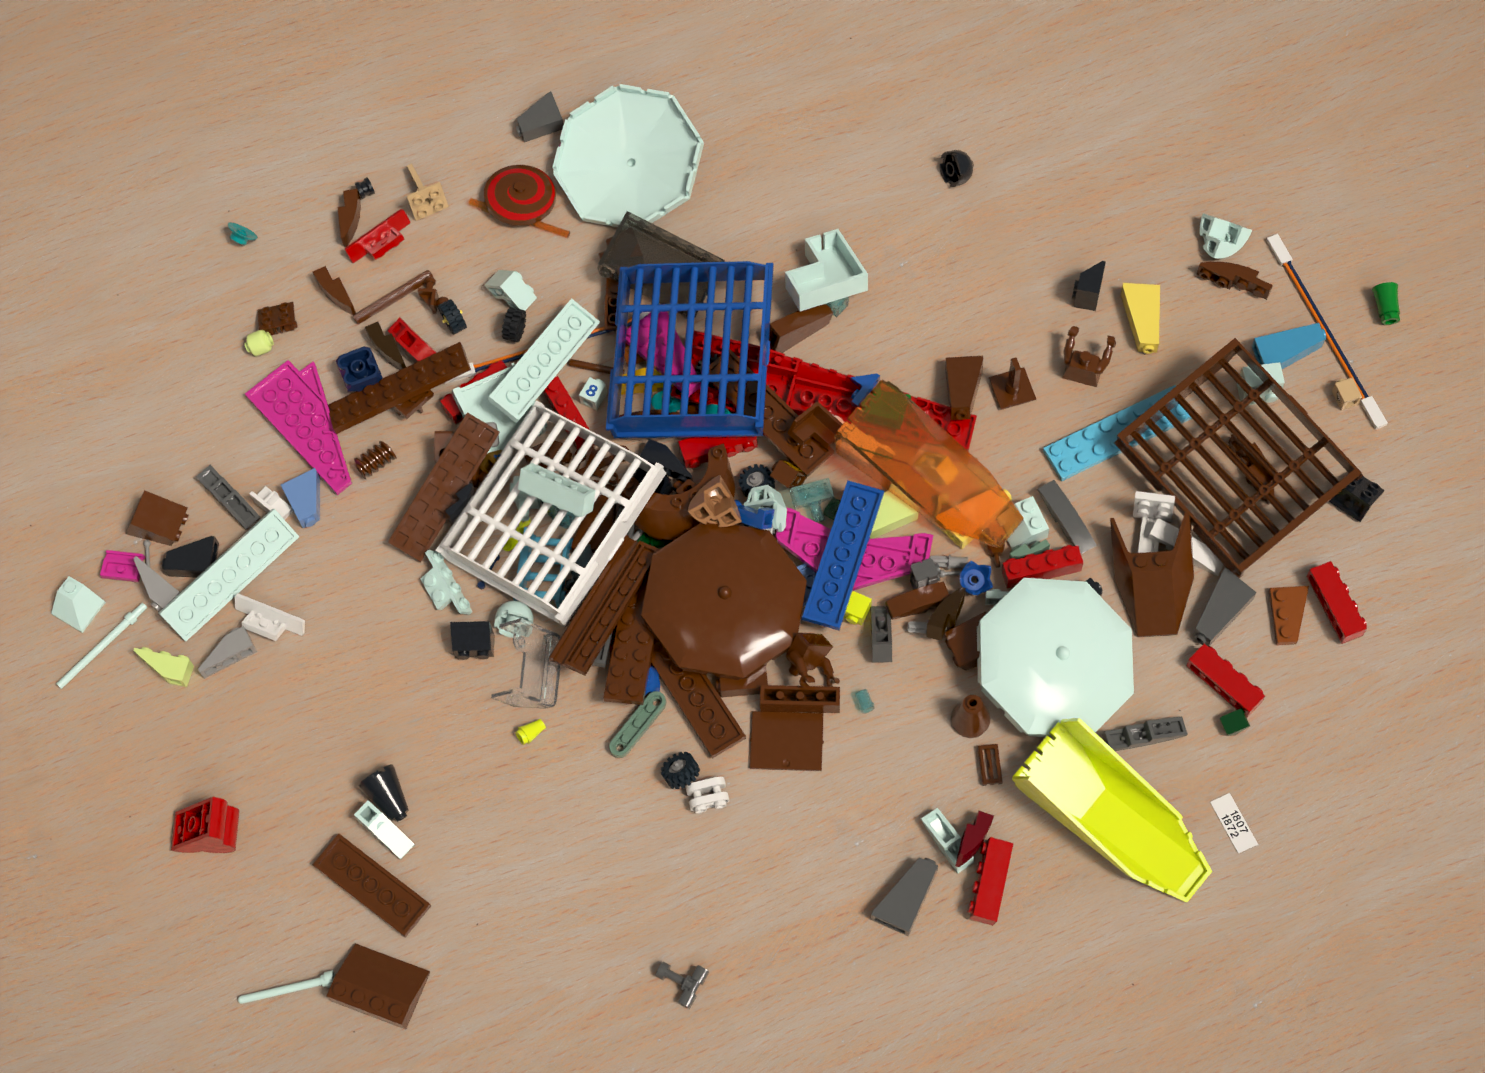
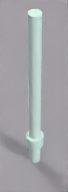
M142 602L134 611L124 616L125 619L56 684L62 689L130 624L133 625L137 621V617L148 607Z

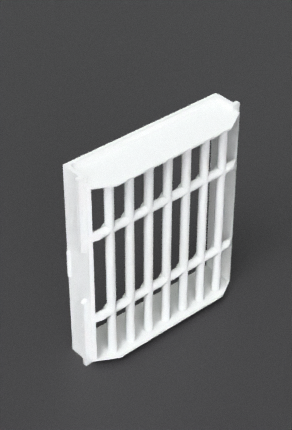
M536 400L501 452V456L474 496L470 498L435 551L440 553L448 562L566 627L666 475L663 469L664 466L657 462L655 465H652L637 454L553 412ZM547 421L556 424L538 452L530 448ZM562 428L571 433L552 460L546 457L545 454ZM579 436L585 439V442L569 466L561 465L560 461L576 437ZM591 445H597L600 447V450L584 474L580 475L575 472V469ZM607 452L616 455L598 484L590 480V477ZM525 455L533 458L530 464L538 465L543 463L548 466V470L552 472L558 471L563 474L562 476L574 479L578 483L596 490L594 502L599 495L608 497V500L569 559L560 554L585 516H576L553 551L545 547V545L568 511L559 510L538 543L530 539V537L552 504L543 503L524 534L517 532L515 529L536 497H527L508 526L500 522L521 491L518 490L519 480L494 518L485 514ZM624 459L631 463L622 479L614 491L605 488ZM639 467L648 473L630 500L620 496V494ZM614 503L625 506L586 567L583 568L576 564L579 556ZM483 521L489 524L467 557L459 553L479 522ZM498 529L503 532L484 563L481 565L475 562V558L493 531ZM514 538L518 540V543L498 573L489 569L508 539ZM524 546L531 547L533 551L511 582L504 578ZM539 554L549 557L528 590L520 587V583ZM556 562L562 564L564 567L544 597L541 599L534 595L553 564ZM570 571L580 574L558 609L549 604Z

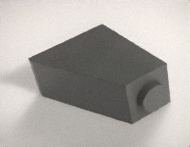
M548 92L517 118L518 126H516L518 136H522L524 142L563 129V119L552 92Z

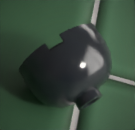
M952 150L941 155V158H943V163L940 164L941 176L945 183L949 181L950 187L965 184L971 178L974 164L966 152Z

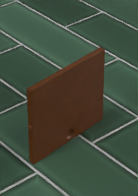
M752 711L750 769L822 771L824 713Z

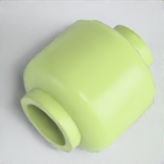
M263 330L248 334L247 342H245L247 352H251L254 356H260L271 351L274 345L271 334Z

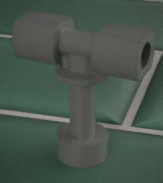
M662 962L656 972V977L662 980L667 977L682 985L681 990L684 992L678 1003L690 1009L697 997L695 993L699 985L704 984L709 971L698 965L693 975H688L685 978L671 971V965Z

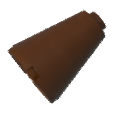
M968 695L953 708L951 713L952 727L962 737L976 738L989 728L990 713L979 696Z

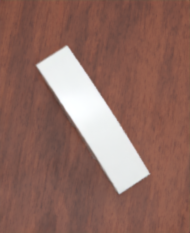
M1158 518L1149 537L1165 544L1166 549L1172 550L1180 529ZM1192 537L1194 565L1218 576L1223 567L1222 562L1204 543Z

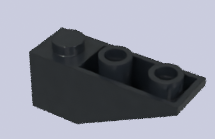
M648 439L640 455L641 458L652 465H655L656 462L663 465V469L666 472L665 476L668 478L672 477L677 481L680 480L682 483L688 479L693 481L690 472L666 445Z

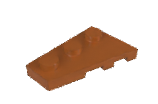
M1309 586L1269 589L1276 645L1297 644Z

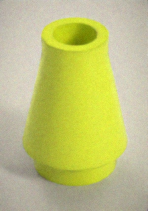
M541 719L518 727L515 734L521 744H530L546 729V726Z

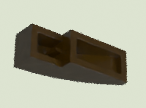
M379 322L365 326L366 332L379 354L399 370L406 368L392 333L384 336Z
M961 587L950 594L935 609L927 624L926 637L942 641L946 627L954 628L956 626L965 601L966 588Z

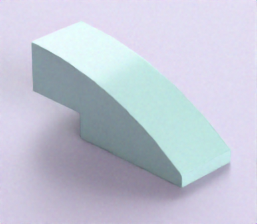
M938 808L921 818L931 837L957 873H960L974 863V857H972L962 866H955L961 837Z

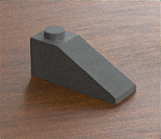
M871 606L872 661L881 663L892 662L890 614L886 606Z

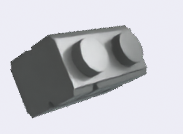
M929 558L923 560L922 563L911 564L910 583L913 590L940 581L939 574H941L938 563H934L933 559Z

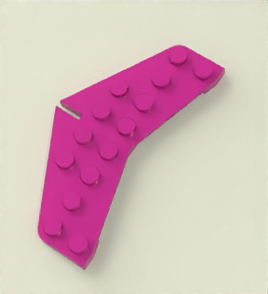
M787 508L786 527L783 532H778L777 529L776 539L781 546L817 573L831 529L800 515V512L792 508ZM918 533L914 534V536L869 539L853 591L910 574L911 564L922 563L923 560L929 559L934 535Z

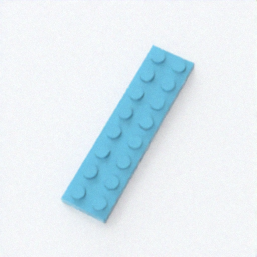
M1176 385L1044 447L1043 452L1060 480L1064 481L1122 453L1114 444L1117 440V434L1164 397ZM1179 404L1170 410L1181 424L1192 419ZM1165 416L1156 422L1163 432L1174 428ZM1149 428L1141 436L1147 441L1155 437L1156 434ZM1135 440L1129 443L1131 447L1139 445Z

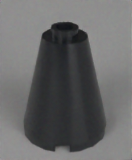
M393 764L383 767L385 769L384 772L377 770L362 780L358 786L391 821L396 819L399 822L407 817L406 813L409 809Z

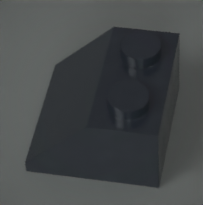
M1101 261L1080 273L1079 280H1075L1072 300H1075V308L1096 311L1106 261Z
M490 621L450 622L452 651L455 658L467 660L469 657H477L478 659L494 657L495 634Z

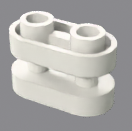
M714 777L693 782L690 786L686 785L687 795L694 796V799L689 801L690 810L695 811V813H703L708 808L715 807V809L726 807L730 800L728 792H721V789L726 787L724 777ZM709 792H713V793H714V794H709V795H705V796H702V795H701V794H705V793H709Z

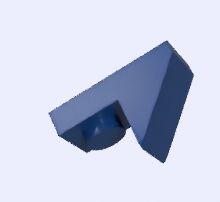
M879 374L851 377V382L861 388L860 390L856 389L852 394V406L857 409L861 406L879 382Z

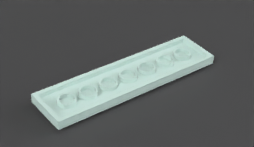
M571 298L487 400L517 423L600 321Z
M271 509L166 605L159 614L184 641H187L232 600L237 593L244 589L296 541L299 536L275 509Z

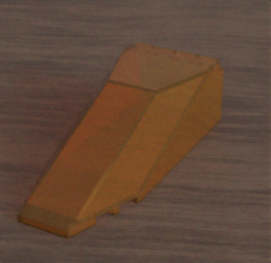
M880 380L872 389L876 396L869 393L860 403L864 410L857 407L848 417L852 424L845 421L837 430L834 436L836 453L940 529L959 533V536L978 539L981 543L1000 549L1024 520L1023 516L984 465L890 381Z

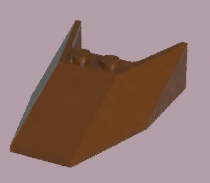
M1189 512L1184 513L1174 548L1170 551L1128 552L1115 519L1110 518L1115 582L1137 637L1178 635L1194 580L1192 524Z

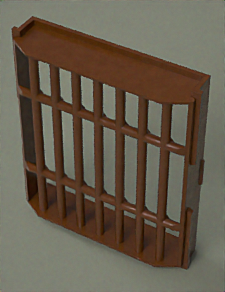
M1236 338L1117 434V440L1114 442L1118 449L1157 492L1161 491L1164 495L1175 496L1174 506L1183 516L1185 512H1189L1193 532L1222 564L1238 578L1242 577L1247 568L1354 480L1358 481L1363 476L1362 472L1307 415V411L1276 382ZM1236 354L1263 381L1256 389H1253L1228 363ZM1221 368L1248 394L1242 401H1238L1215 377L1214 374ZM1207 380L1233 406L1226 414L1200 388ZM1269 388L1318 442L1311 448H1308L1260 397L1264 391ZM1192 392L1219 419L1213 425L1209 426L1185 400ZM1254 401L1303 454L1296 460H1293L1245 407ZM1179 404L1204 431L1197 438H1194L1170 412L1176 405ZM1239 413L1288 467L1282 472H1278L1230 421L1235 415ZM1163 416L1190 443L1184 449L1180 450L1156 424ZM1223 425L1273 477L1266 485L1252 473L1217 435L1216 431ZM1150 428L1175 455L1168 462H1165L1141 436L1147 429ZM1210 437L1259 491L1253 496L1248 497L1204 449L1201 443ZM1135 440L1160 468L1154 472L1129 445L1130 442ZM1325 447L1349 473L1341 481H1338L1314 455L1321 448ZM1194 449L1244 502L1237 509H1233L1186 457ZM1307 460L1332 484L1333 487L1325 494L1300 468ZM1178 462H1181L1229 515L1219 522L1171 468ZM1292 472L1318 498L1312 505L1309 506L1285 480ZM1166 474L1214 528L1208 532L1160 477ZM1278 484L1303 510L1296 518L1270 492ZM1263 496L1289 523L1283 529L1279 530L1255 504ZM1250 509L1274 535L1266 543L1240 516L1246 510ZM1233 521L1259 547L1251 555L1227 531L1226 527ZM1220 533L1243 558L1244 561L1238 565L1216 541L1214 537Z

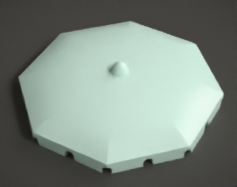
M619 84L620 86H611L595 96V100L592 103L586 102L569 113L570 117L567 120L565 119L560 137L561 146L557 148L552 168L555 178L583 221L623 229L632 227L634 231H641L690 199L704 142L675 96L669 92L653 89L644 91L641 87Z
M1023 578L979 621L977 626V651L980 652V656L977 659L978 683H980L981 691L997 708L1004 710V716L1020 733L1024 732L1026 735L1034 737H1052L1049 732L1058 722L1060 723L1062 719L1080 718L1096 732L1134 694L1132 629L1087 582Z

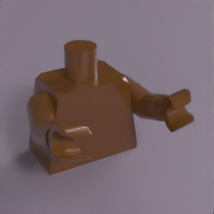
M1072 326L1068 331L1067 335L1069 338L1066 340L1063 351L1066 367L1062 378L1097 387L1100 375L1110 363L1113 353L1112 347L1115 348L1116 346L1115 337L1108 335L1107 347L1100 360L1099 356L1092 355L1088 351H1073L1074 340L1079 332V328Z
M797 633L786 654L787 660L792 664L788 670L794 676L801 675L799 683L802 688L810 687L806 681L808 683L815 682L814 677L808 675L807 672L808 670H814L817 666L822 668L824 675L827 676V686L833 687V680L836 684L840 683L839 678L833 675L834 671L830 660L825 657L833 646L823 634Z

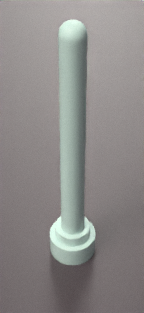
M331 970L324 972L319 978L239 996L238 1002L244 1004L321 985L330 988L335 973Z

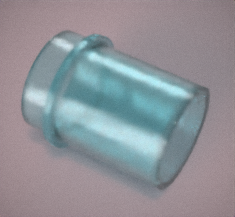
M867 689L855 693L859 710L862 713H868L875 708Z

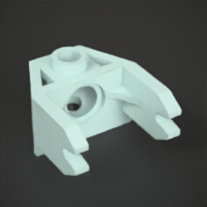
M769 485L752 488L744 506L757 510L768 507L775 509L772 520L773 528L778 529V532H783L786 527L787 508L781 493ZM744 524V526H746V527L756 528V527H753V526Z

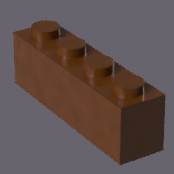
M761 685L760 709L761 712L840 713V687L810 686L802 688L801 686Z

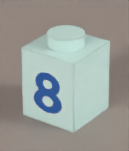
M589 377L579 394L581 404L597 411L608 393L606 384L600 379L595 380Z

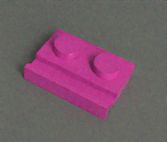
M106 550V557L103 561L100 576L105 579L139 582L140 574L134 562V557L137 556L143 561L145 556L139 553Z

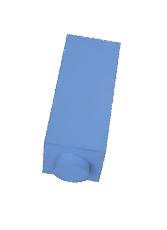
M315 468L281 484L302 528L311 527L320 521V477Z

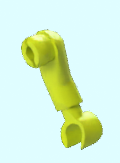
M530 518L528 521H520L516 531L523 534L524 527L531 523ZM509 538L503 550H513L518 540Z

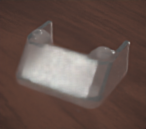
M522 618L500 624L499 628L514 634V647L523 653L520 688L513 687L507 691L492 694L491 698L513 707L543 709L554 707L557 702L561 665L549 661V656L559 642L560 635Z

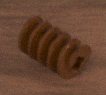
M379 441L380 448L374 445V452L368 449V456L362 453L360 455L361 460L358 458L354 459L356 468L365 480L366 473L370 476L373 475L371 469L378 472V465H381L383 468L385 467L384 460L391 463L390 456L397 459L387 443Z

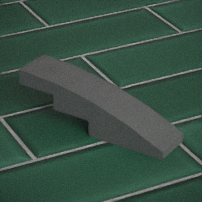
M211 464L196 476L200 483L246 530L261 518Z
M1055 480L1037 489L1055 523L1058 522L1066 538L1070 539L1073 546L1078 545L1081 554L1096 546L1087 527Z
M1182 716L1148 720L1144 724L1128 725L1123 729L1108 730L1102 733L1103 740L1114 751L1148 746L1188 735Z

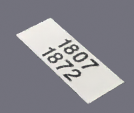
M1230 793L1210 802L1238 854L1258 845Z

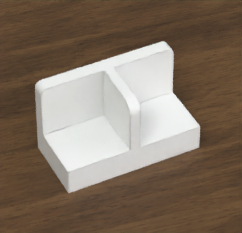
M266 486L258 494H255L253 491L249 493L254 503L268 513L271 509H275L284 520L294 511L290 505L279 497L276 491L272 492Z

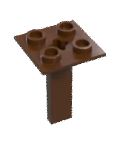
M1017 357L1011 359L1008 372L989 377L1001 410L1036 400L1024 367L1020 368Z

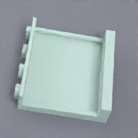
M511 363V367L463 388L457 387L452 389V396L463 418L468 412L485 423L495 422L497 424V429L500 432V444L497 447H491L488 453L505 448L534 405L533 403L521 419L515 423L487 400L515 366L514 363ZM547 423L544 425L538 436L545 433Z

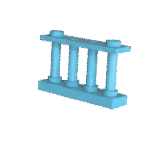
M533 532L530 539L538 543L541 537H537ZM572 537L562 553V556L569 559L570 549H572L571 546L574 540ZM550 538L546 545L557 546L561 539ZM524 546L520 552L517 573L532 552V548L529 546ZM539 555L535 562L545 563L549 557ZM529 570L519 586L528 590L526 588L527 581L534 580L538 573ZM547 574L543 581L554 582L558 574ZM566 578L551 599L555 600L557 609L565 599L566 591H564ZM536 591L534 595L542 599L547 591Z

